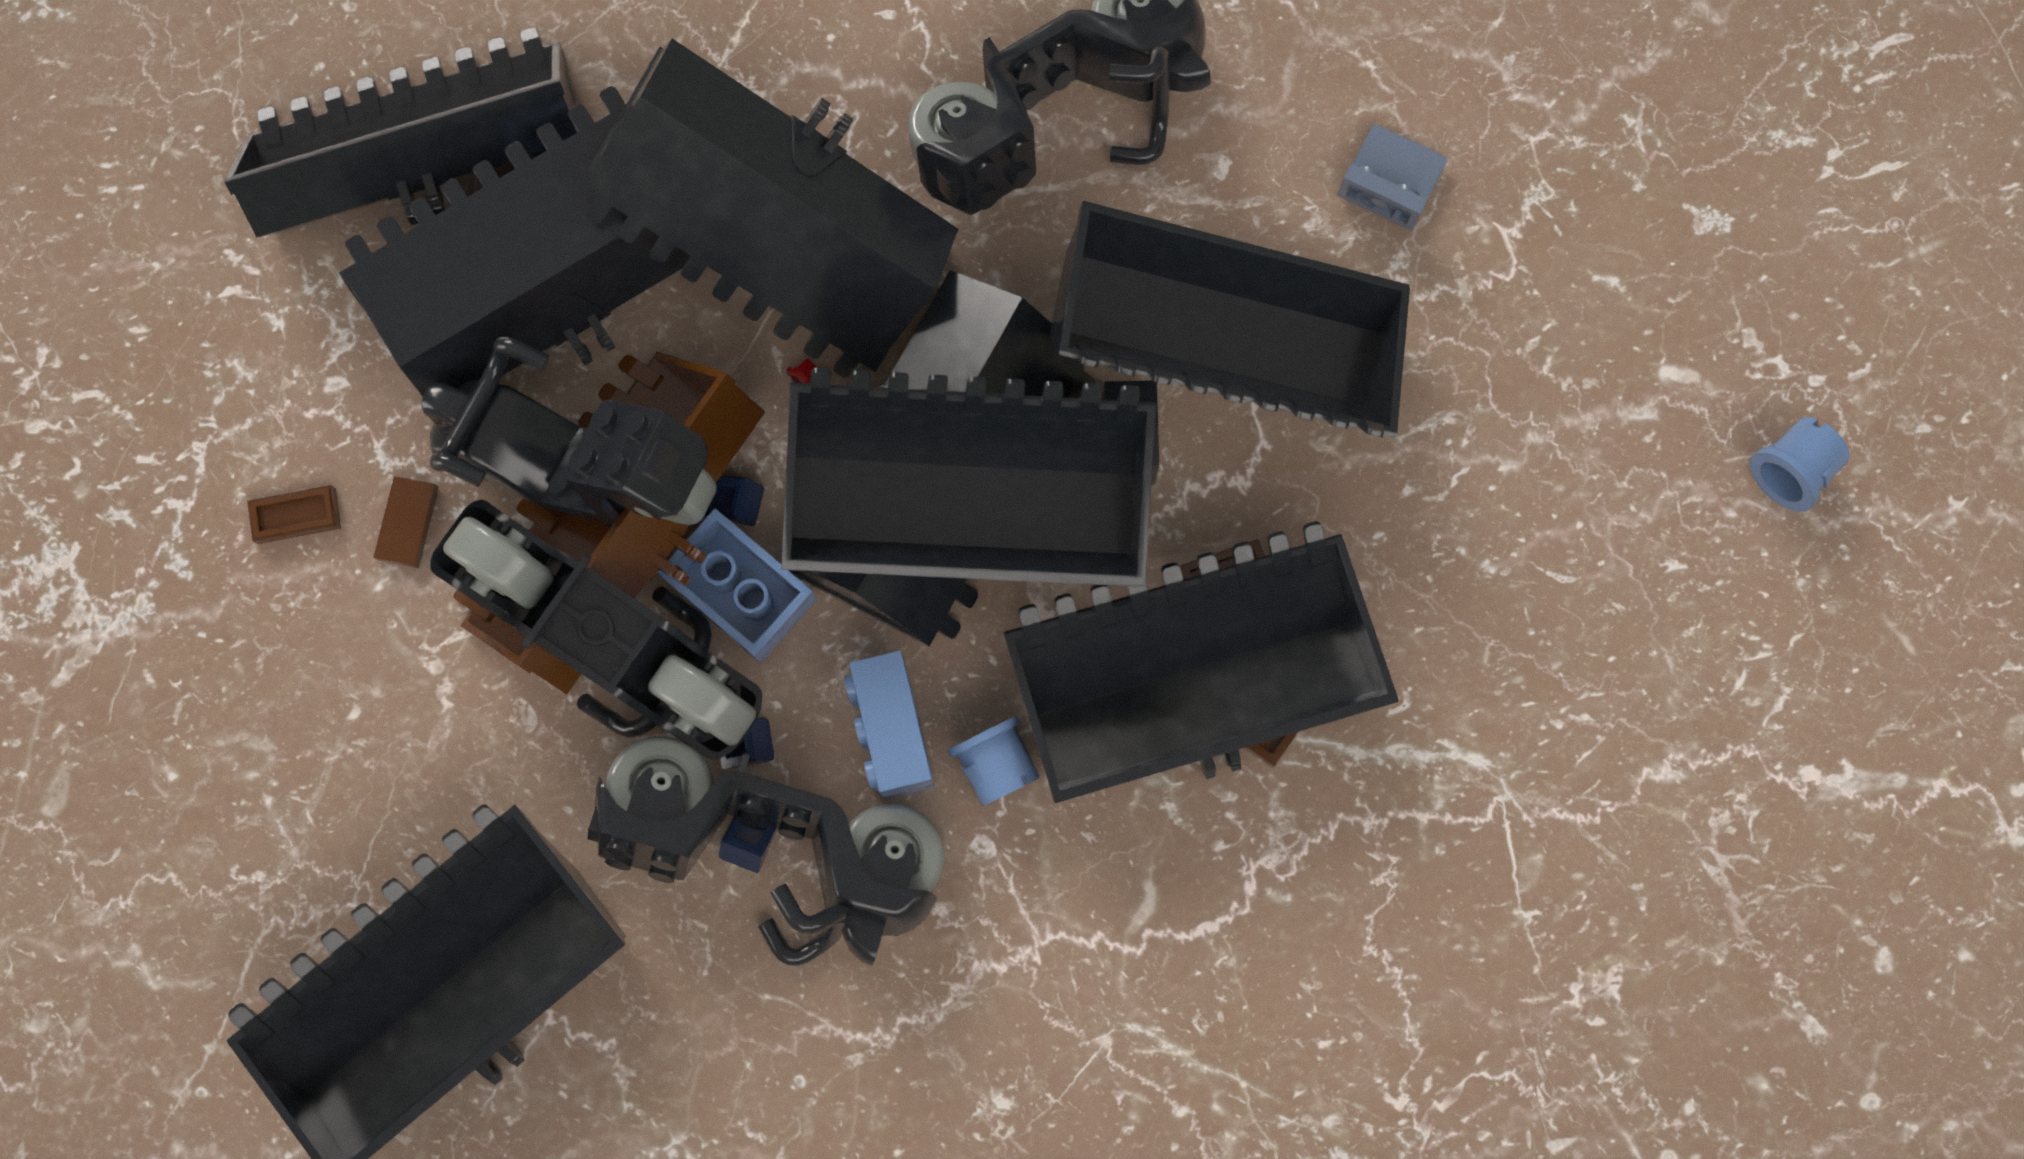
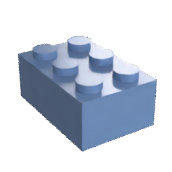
M716 508L686 540L707 555L702 564L693 562L680 550H677L668 560L672 565L678 566L688 573V576L692 578L688 585L685 587L659 570L657 572L670 587L760 664L817 601L810 588L790 571L781 570L782 565Z
M901 650L850 662L852 675L844 676L849 701L852 702L853 708H860L862 716L854 719L859 743L860 745L862 744L863 750L869 748L872 759L864 762L870 788L872 787L873 792L879 790V793L885 800L935 788L907 666Z

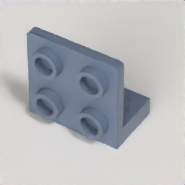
M1374 124L1354 163H1351L1337 196L1412 231L1447 162V158L1384 127Z

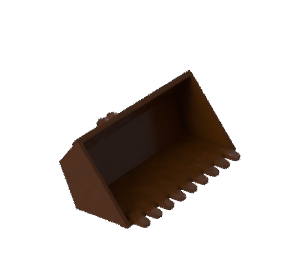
M657 351L647 365L631 355L624 356L620 361L619 369L636 380L627 393L610 383L604 384L598 393V396L603 401L610 400L660 409L700 434L708 448V459L703 469L710 474L715 483L765 413L759 405L735 385L737 381L728 373ZM589 411L584 412L578 420V425L587 428L593 413ZM524 498L516 507L519 514L534 523L529 531L578 561H581L585 554L591 557L588 565L590 569L634 599L647 580H652L658 570L686 587L692 579L688 576V573L682 568L666 561L674 547L683 552L693 562L702 564L707 557L705 553L682 538L688 528L686 524L675 523L663 518L658 520L654 517L640 516L626 507L610 529H608L605 522L549 510ZM456 590L454 599L471 610L461 624V627L528 673H535L566 695L569 693L581 676V673L535 642L528 649L522 645L526 639L525 635Z

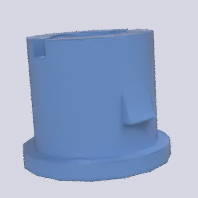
M1803 417L1777 442L1757 451L1750 459V469L1759 487L1772 500L1790 510L1806 512L1818 502L1819 491L1823 487L1827 488L1831 479L1849 462L1850 453L1843 438L1831 426L1824 423L1818 428V419Z
M1017 715L947 750L951 758L957 755L963 767L962 771L968 777L982 806L1040 778L1024 746V741L1020 738L1015 728L1016 725L1020 724Z

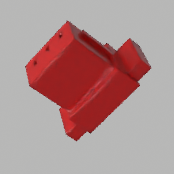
M806 358L794 369L789 366L786 372L795 383H811V371L813 368L818 367Z

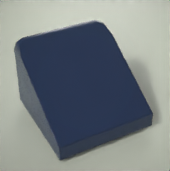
M720 476L715 483L716 493L705 516L708 517L716 508L733 523L755 526L764 487L746 477Z
M757 718L744 740L731 753L720 758L722 769L739 767L743 753L750 754L747 766L774 760L768 719Z
M734 816L721 840L719 857L724 861L758 873L777 829L766 825H761L759 828L748 827L737 822Z

